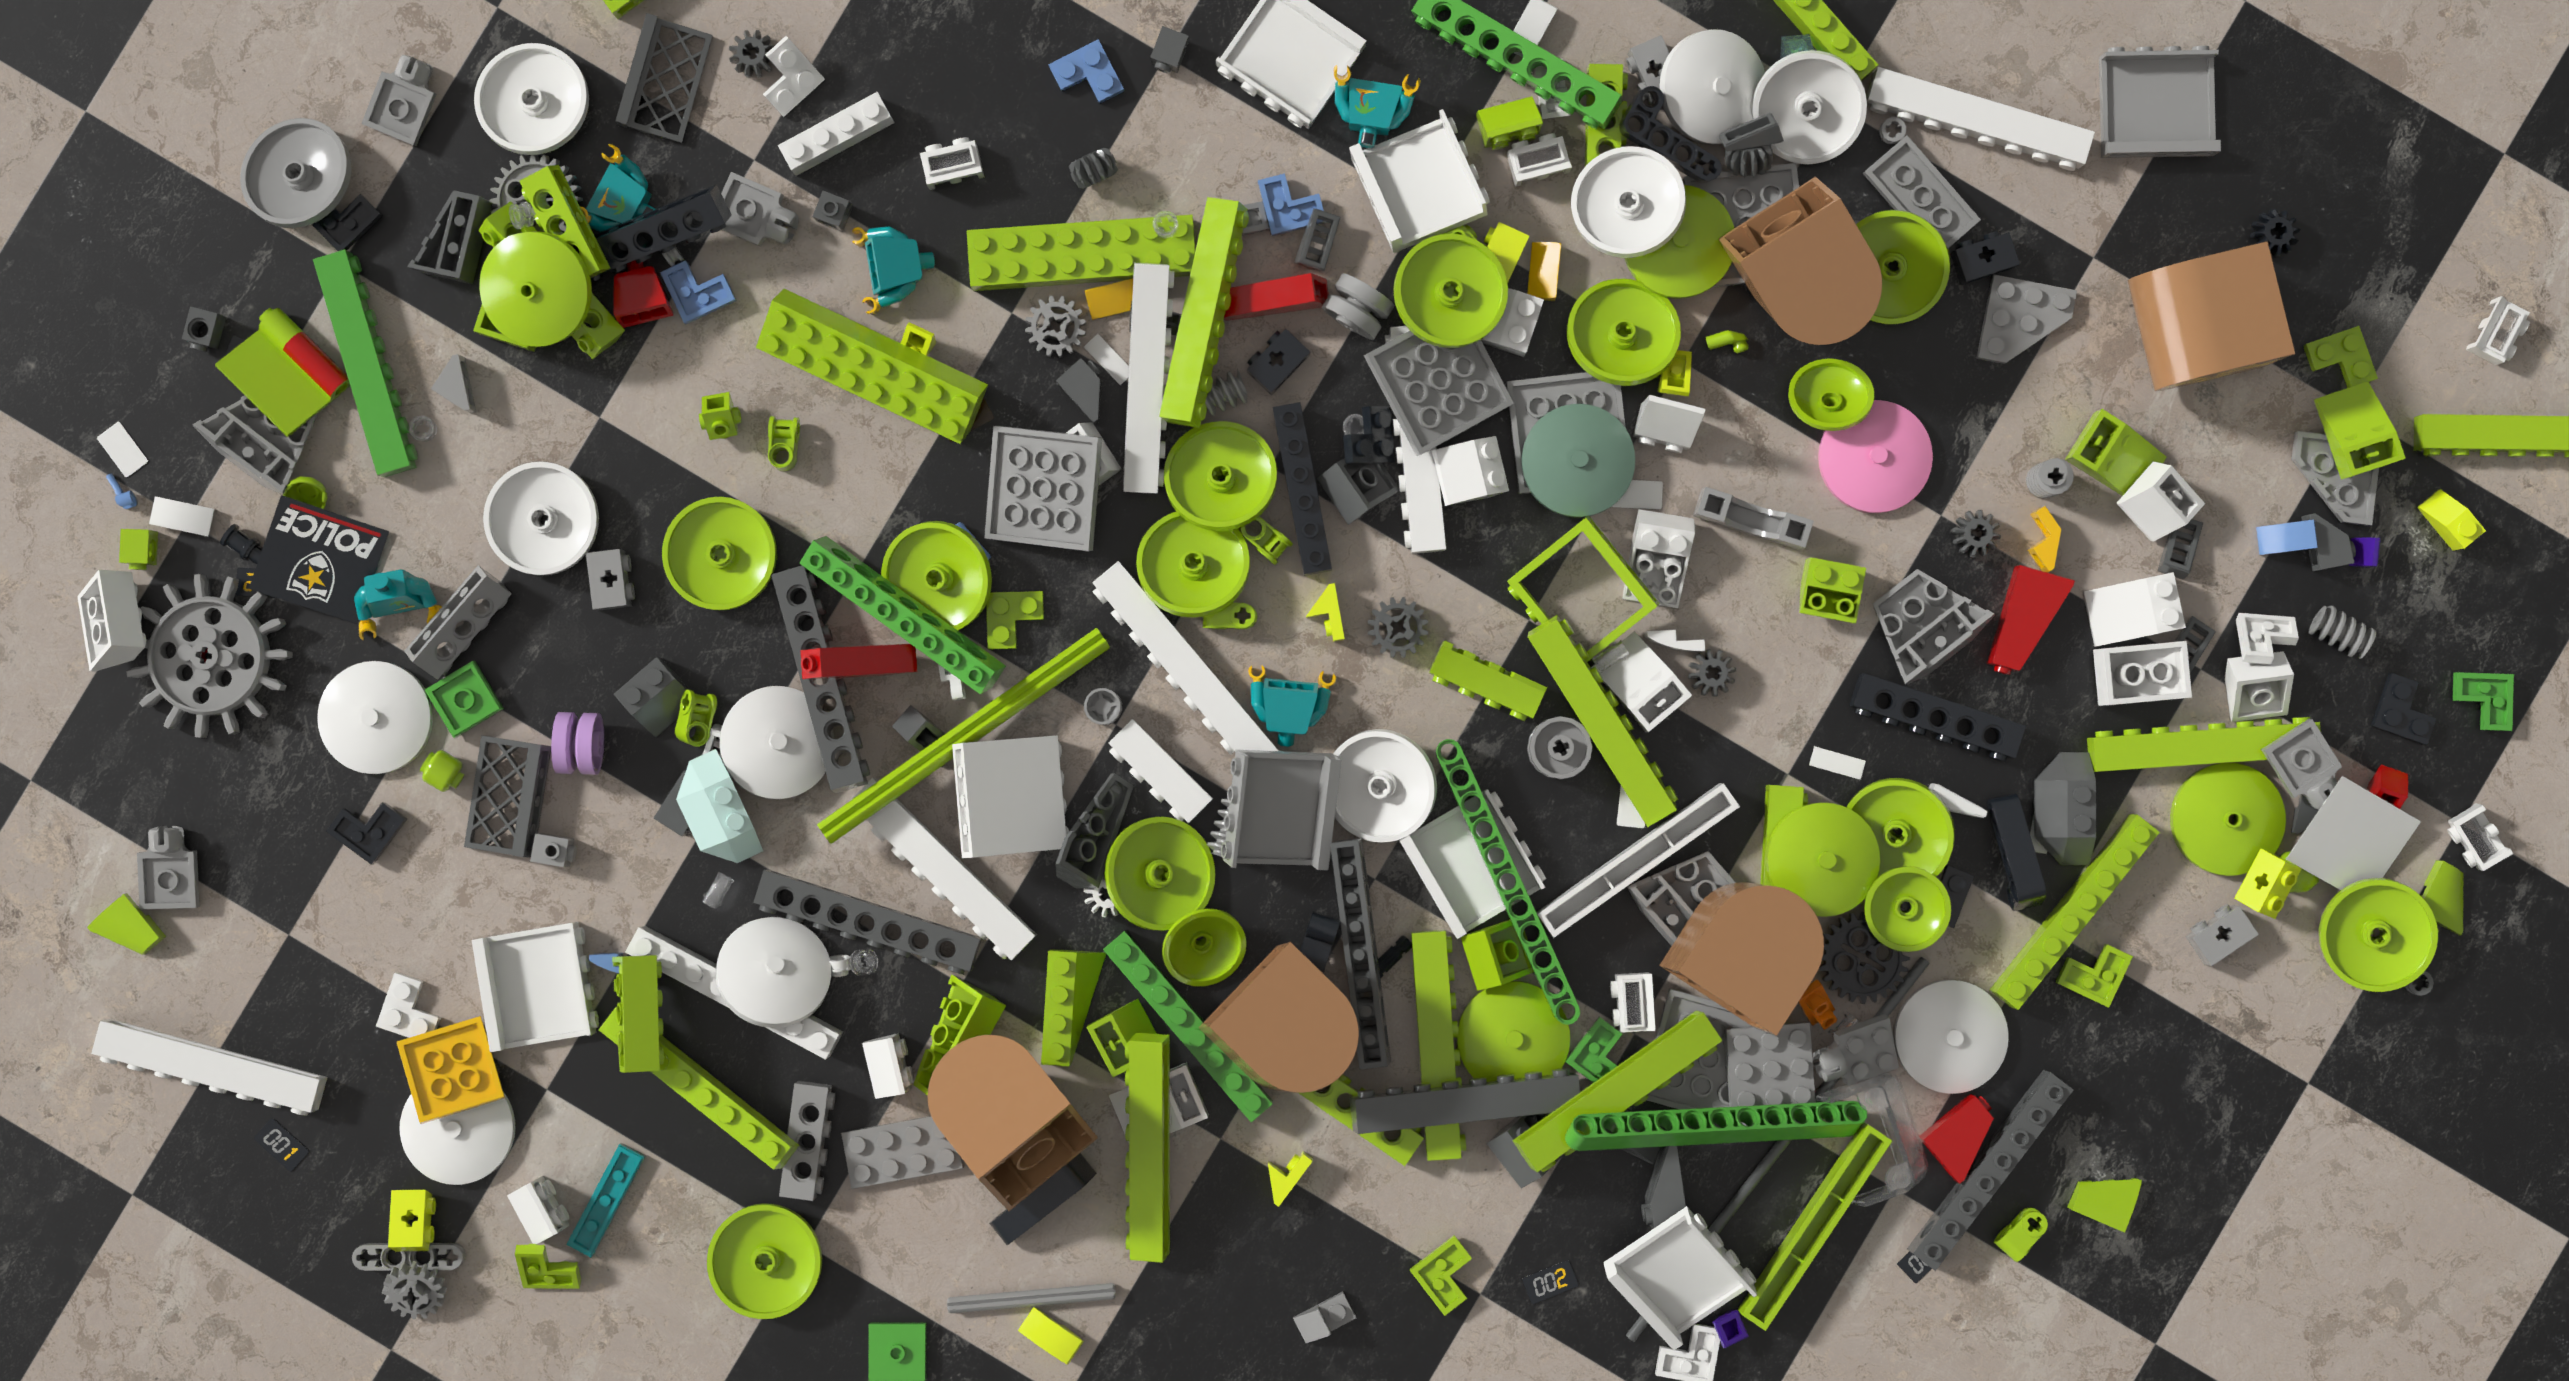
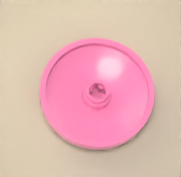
M1874 400L1870 413L1859 424L1845 430H1825L1819 446L1818 461L1824 483L1840 502L1857 511L1884 513L1904 506L1920 493L1931 472L1933 451L1925 427L1913 413L1898 404Z

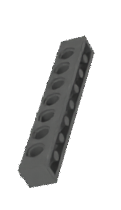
M804 566L772 574L830 789L836 794L868 784L866 776L870 775V769L866 759L862 760L859 749H862L863 745L859 733H854L851 722L855 721V716L851 705L847 706L844 695H847L848 691L844 679L829 678L824 685H817L816 679H802L800 650H808L814 645H820L821 648H830L829 642L833 641L829 625H824L822 615L826 614L821 598L817 599L814 588L818 587L816 576ZM799 592H806L807 598L805 602L799 605L795 604V595ZM812 618L814 620L813 628L809 631H802V622L805 619ZM828 699H836L835 709L831 712H825L823 708L824 703ZM838 725L843 726L844 733L842 737L832 739V729ZM849 752L852 757L851 762L846 766H840L838 762L840 755Z
M1363 839L1334 841L1330 843L1350 1000L1358 1022L1357 1054L1359 1069L1387 1067L1391 1063Z
M769 869L763 871L753 902L760 905L759 910L776 914L778 910L787 913L786 918L802 923L803 919L814 922L813 927L828 932L830 927L841 930L840 936L856 940L857 936L868 939V945L883 949L884 945L895 948L894 953L910 957L911 953L922 956L921 961L937 966L938 962L949 965V971L963 975L965 970L970 972L973 969L982 938ZM784 889L790 890L793 894V902L790 905H785L780 900V894ZM810 898H816L820 902L821 907L816 914L809 912L807 909V902ZM838 906L845 908L848 916L844 922H838L834 918V910ZM864 915H869L874 919L875 924L871 931H866L861 927L860 921ZM890 924L900 926L902 933L899 939L889 937L887 929ZM918 932L925 933L928 936L929 942L925 948L918 947L914 942V937ZM944 941H951L955 945L956 951L953 956L948 957L942 953L941 945Z
M2043 1070L1973 1161L1965 1180L1960 1184L1956 1183L1908 1246L1907 1250L1936 1271L2070 1096L2073 1089L2051 1072Z

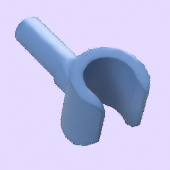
M113 474L107 475L106 478L116 494V503L124 509L137 506V499L131 490L123 492Z

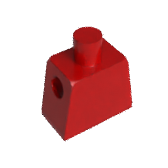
M634 260L627 263V272L614 276V316L623 328L674 316L654 267H644L643 262L636 263Z

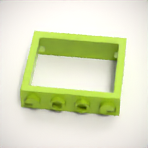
M1590 516L1583 519L1507 581L1510 585L1508 590L1517 601L1522 599L1528 607L1525 610L1528 616L1535 623L1538 621L1541 624L1546 622L1550 617L1521 583V580L1582 531L1643 606L1586 652L1589 655L1585 659L1587 662L1660 604Z

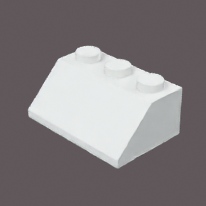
M98 570L78 595L89 670L92 672L132 661L145 648L146 636L142 633L141 628L142 612L138 608L136 599L138 588L137 584L133 581L132 572Z

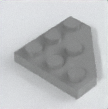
M1993 275L1976 359L2005 364L2066 323L2073 316L2077 290Z
M2296 431L2291 460L2341 523L2371 526L2373 523L2379 468L2341 480L2326 434Z

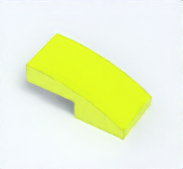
M1033 1307L1018 1329L1025 1337L1067 1365H1069L1084 1342L1067 1327L1058 1324L1037 1307Z

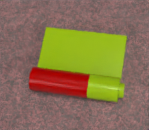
M269 308L259 318L261 321L259 330L219 360L215 366L288 437L340 396L350 386L347 374L280 308L274 310Z

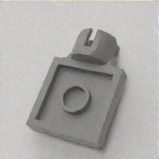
M402 55L393 73L381 72L361 124L417 146L437 95L428 89V82L433 72V67L409 55Z
M731 172L721 194L732 215L725 223L726 227L722 230L760 247L767 238L782 244L789 243L794 234L790 233L783 225L797 230L799 217L795 212L781 206L784 195Z
M2313 719L2304 721L2261 749L2289 795L2295 798L2303 794L2312 808L2319 810L2338 783L2335 779V773L2342 768V765Z
M160 826L149 829V848L146 852L137 853L139 908L174 909L200 907L197 850L191 851L185 847L183 828L178 826H172V828Z
M1885 1014L1835 1031L1834 1042L1813 1053V1061L1817 1059L1820 1061L1814 1063L1820 1078H1823L1825 1082H1829L1842 1077L1843 1082L1847 1086L1899 1068L1890 1018Z

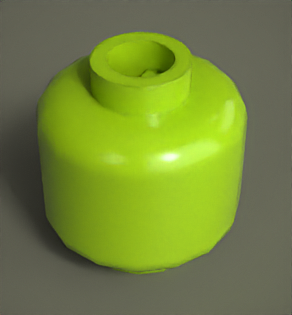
M439 750L436 753L431 752L420 768V771L423 772V781L441 792L448 791L451 786L456 789L465 776L461 772L462 762L443 750Z

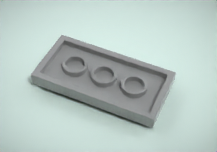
M1908 135L1863 173L1894 210L1908 211L1929 221L1940 232L1947 248L1981 220Z
M931 1116L841 1133L851 1189L964 1168L962 1158L938 1129Z

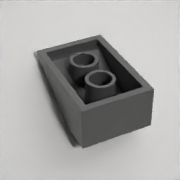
M1662 1146L1646 1190V1204H1641L1643 1221H1646V1225H1650L1652 1229L1686 1207L1677 1146Z

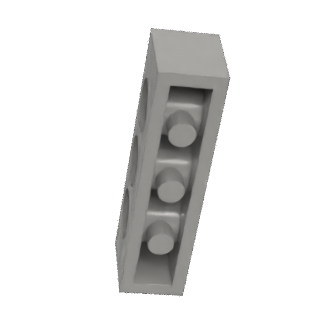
M478 565L404 652L414 664L438 680L442 674L450 670L453 661L459 654L468 649L471 640L477 633L486 628L495 612L505 606L511 592L501 581ZM483 599L479 605L474 606L476 601ZM465 620L461 626L456 627L457 623ZM446 642L442 648L437 649L439 644Z
M804 1081L794 1083L787 1136L800 1146L783 1167L779 1197L813 1201L817 1198V1194H822L824 1177H820L821 1166L826 1165L828 1149H823L825 1138L830 1137L832 1121H827L829 1109L833 1110L835 1104V1093L831 1092L832 1085ZM812 1105L818 1109L819 1117L817 1120H811L806 1116L805 1110L807 1106ZM803 1134H811L815 1138V1146L813 1148H807L802 1144ZM800 1162H806L811 1166L810 1176H803L799 1173L798 1164Z

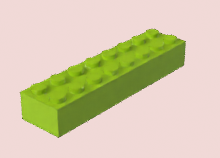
M1193 214L967 230L970 287L973 291L1124 281L1133 278L1134 263L1168 264L1169 271H1174V277H1186L1191 274L1196 251Z
M783 289L772 300L756 348L959 444L971 431L988 384L915 351L787 289Z

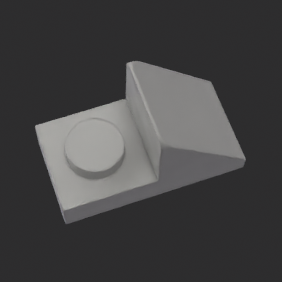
M1342 1291L1296 1315L1293 1319L1305 1343H1309L1330 1336L1331 1331L1356 1319V1315Z

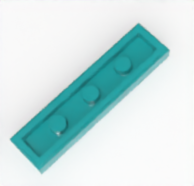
M622 1143L618 1145L566 1245L590 1258L594 1256L646 1157L645 1155Z

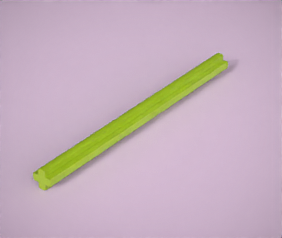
M1095 628L819 822L817 826L829 843H834L953 759L952 744L977 742L1108 650L1109 644L1100 631Z

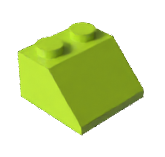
M1511 920L1476 930L1461 937L1477 991L1501 986L1534 972ZM1524 930V931H1523V936H1524V938L1528 941L1527 936H1526V933H1525V930Z

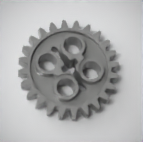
M521 155L520 164L510 160L512 169L509 170L502 167L501 171L505 176L503 178H494L500 184L499 188L494 187L490 189L497 194V198L490 199L489 202L498 206L491 213L493 214L510 201L513 204L527 202L523 195L517 198L514 194V189L520 183V180L546 166L559 165L560 161L553 159L550 162L549 156L543 155L540 161L538 155H531L530 162L526 156ZM562 166L560 168L575 196V192L579 191L581 187L571 184L576 179V176H566L569 167ZM575 196L577 202L583 201V198ZM546 198L549 206L553 203V198ZM525 204L517 208L522 214L529 210L532 214L530 222L537 231L545 232L536 223V213L531 204ZM561 219L559 228L561 231H566V223Z

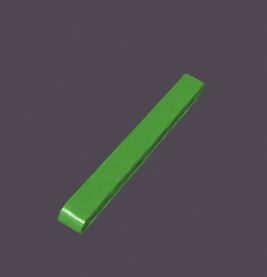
M1452 739L1443 740L1436 747L1437 760L1552 1013L1562 1024H1573L1580 1016L1579 1005L1459 743ZM1451 744L1456 748L1457 753L1453 760H1446L1441 756L1443 745ZM1456 770H1463L1468 774V782L1464 786H1457L1453 782L1452 776ZM1468 796H1476L1479 799L1480 807L1477 811L1469 812L1466 810L1464 801ZM1482 821L1488 822L1492 828L1491 834L1486 838H1481L1476 833V826ZM1494 847L1500 848L1504 855L1502 861L1497 864H1493L1488 859V852ZM1505 873H1510L1515 878V885L1508 890L1503 889L1499 882L1501 876ZM1517 899H1522L1527 904V910L1523 915H1515L1512 912V903ZM1529 925L1536 926L1539 931V935L1534 941H1527L1523 936L1524 929ZM1541 951L1548 952L1551 958L1550 963L1546 967H1539L1535 962L1536 955ZM1553 977H1558L1562 981V988L1557 993H1551L1547 989V982ZM1565 1003H1569L1574 1007V1014L1569 1019H1563L1559 1015V1008Z
M1857 1101L1582 1114L1574 1118L1565 1134V1141L1574 1150L1586 1151L1849 1137L1856 1134L1865 1122L1867 1110ZM1577 1130L1582 1131L1585 1135L1580 1134Z

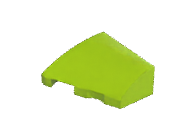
M2436 860L2424 883L2426 889L2422 898L2430 906L2438 925L2457 935H2462L2463 872L2445 861Z
M128 893L120 896L87 926L91 932L141 955H145L166 938V935L150 915H145Z
M2131 1178L2129 1180L2110 1179L2096 1182L2078 1181L2067 1208L2125 1233L2139 1195L2142 1180Z

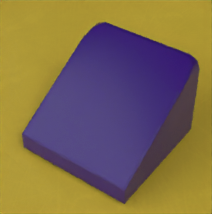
M2351 538L2350 541L2354 543L2356 556L2353 558L2354 563L2348 565L2364 568L2377 566L2380 538Z
M1729 1310L1713 1321L1723 1348H1727L1749 1337L1738 1310Z

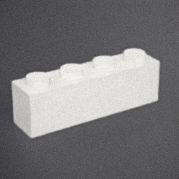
M876 92L779 144L778 147L791 171L797 176L895 122L880 95Z
M1134 719L1109 742L1113 747L1109 752L1120 763L1125 759L1132 766L1129 772L1140 783L1145 779L1152 786L1149 792L1160 803L1165 799L1172 806L1169 812L1177 820L1183 821L1185 819L1190 823L1213 799Z

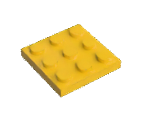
M481 1016L397 1041L420 1124L505 1098L493 1055L489 1050L488 1038Z

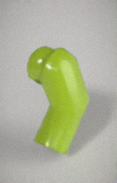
M1727 330L1706 337L1709 350L1725 345H1733V350L1736 353L1748 350L1746 342L1748 339L1742 333Z

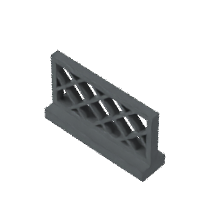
M646 13L616 117V125L624 128L629 127L682 144L713 35ZM661 27L674 30L679 40L664 47L659 38ZM679 32L685 33V34H688V35H686L685 37L682 38L681 35L679 34ZM692 37L704 39L702 51L691 55L684 41ZM658 42L661 49L655 52V48ZM681 44L688 58L674 65L667 50ZM664 53L671 67L656 74L651 65L652 59ZM701 56L697 66L694 59ZM691 61L696 74L694 78L684 82L676 68ZM650 69L653 76L647 79ZM674 71L681 84L666 92L659 77ZM656 79L663 94L649 101L643 90L646 84ZM693 83L691 91L689 92L686 86ZM683 88L688 96V102L686 105L676 109L669 95ZM641 97H643L646 103L639 106ZM666 97L673 111L658 118L651 104ZM648 107L655 121L646 126L635 123L637 112ZM685 110L683 119H681L679 113ZM676 115L681 124L678 135L666 132L661 122ZM658 124L661 130L651 127Z
M481 735L464 847L518 857H531L534 837L539 830L551 746ZM489 742L498 744L503 752L494 761L487 754ZM505 745H509L512 747L510 749H507ZM520 747L528 748L526 761L519 766L511 754ZM507 758L514 770L503 778L496 765ZM492 770L499 782L488 789L483 783V778L488 771ZM518 774L523 784L522 789L514 794L507 781ZM503 786L510 798L501 805H498L492 793ZM487 797L494 810L483 817L479 811V804ZM514 802L518 808V815L510 822L503 809ZM498 813L505 826L494 833L487 821ZM483 826L490 838L482 844L474 843L475 830ZM508 829L514 837L512 849L505 848L498 839Z

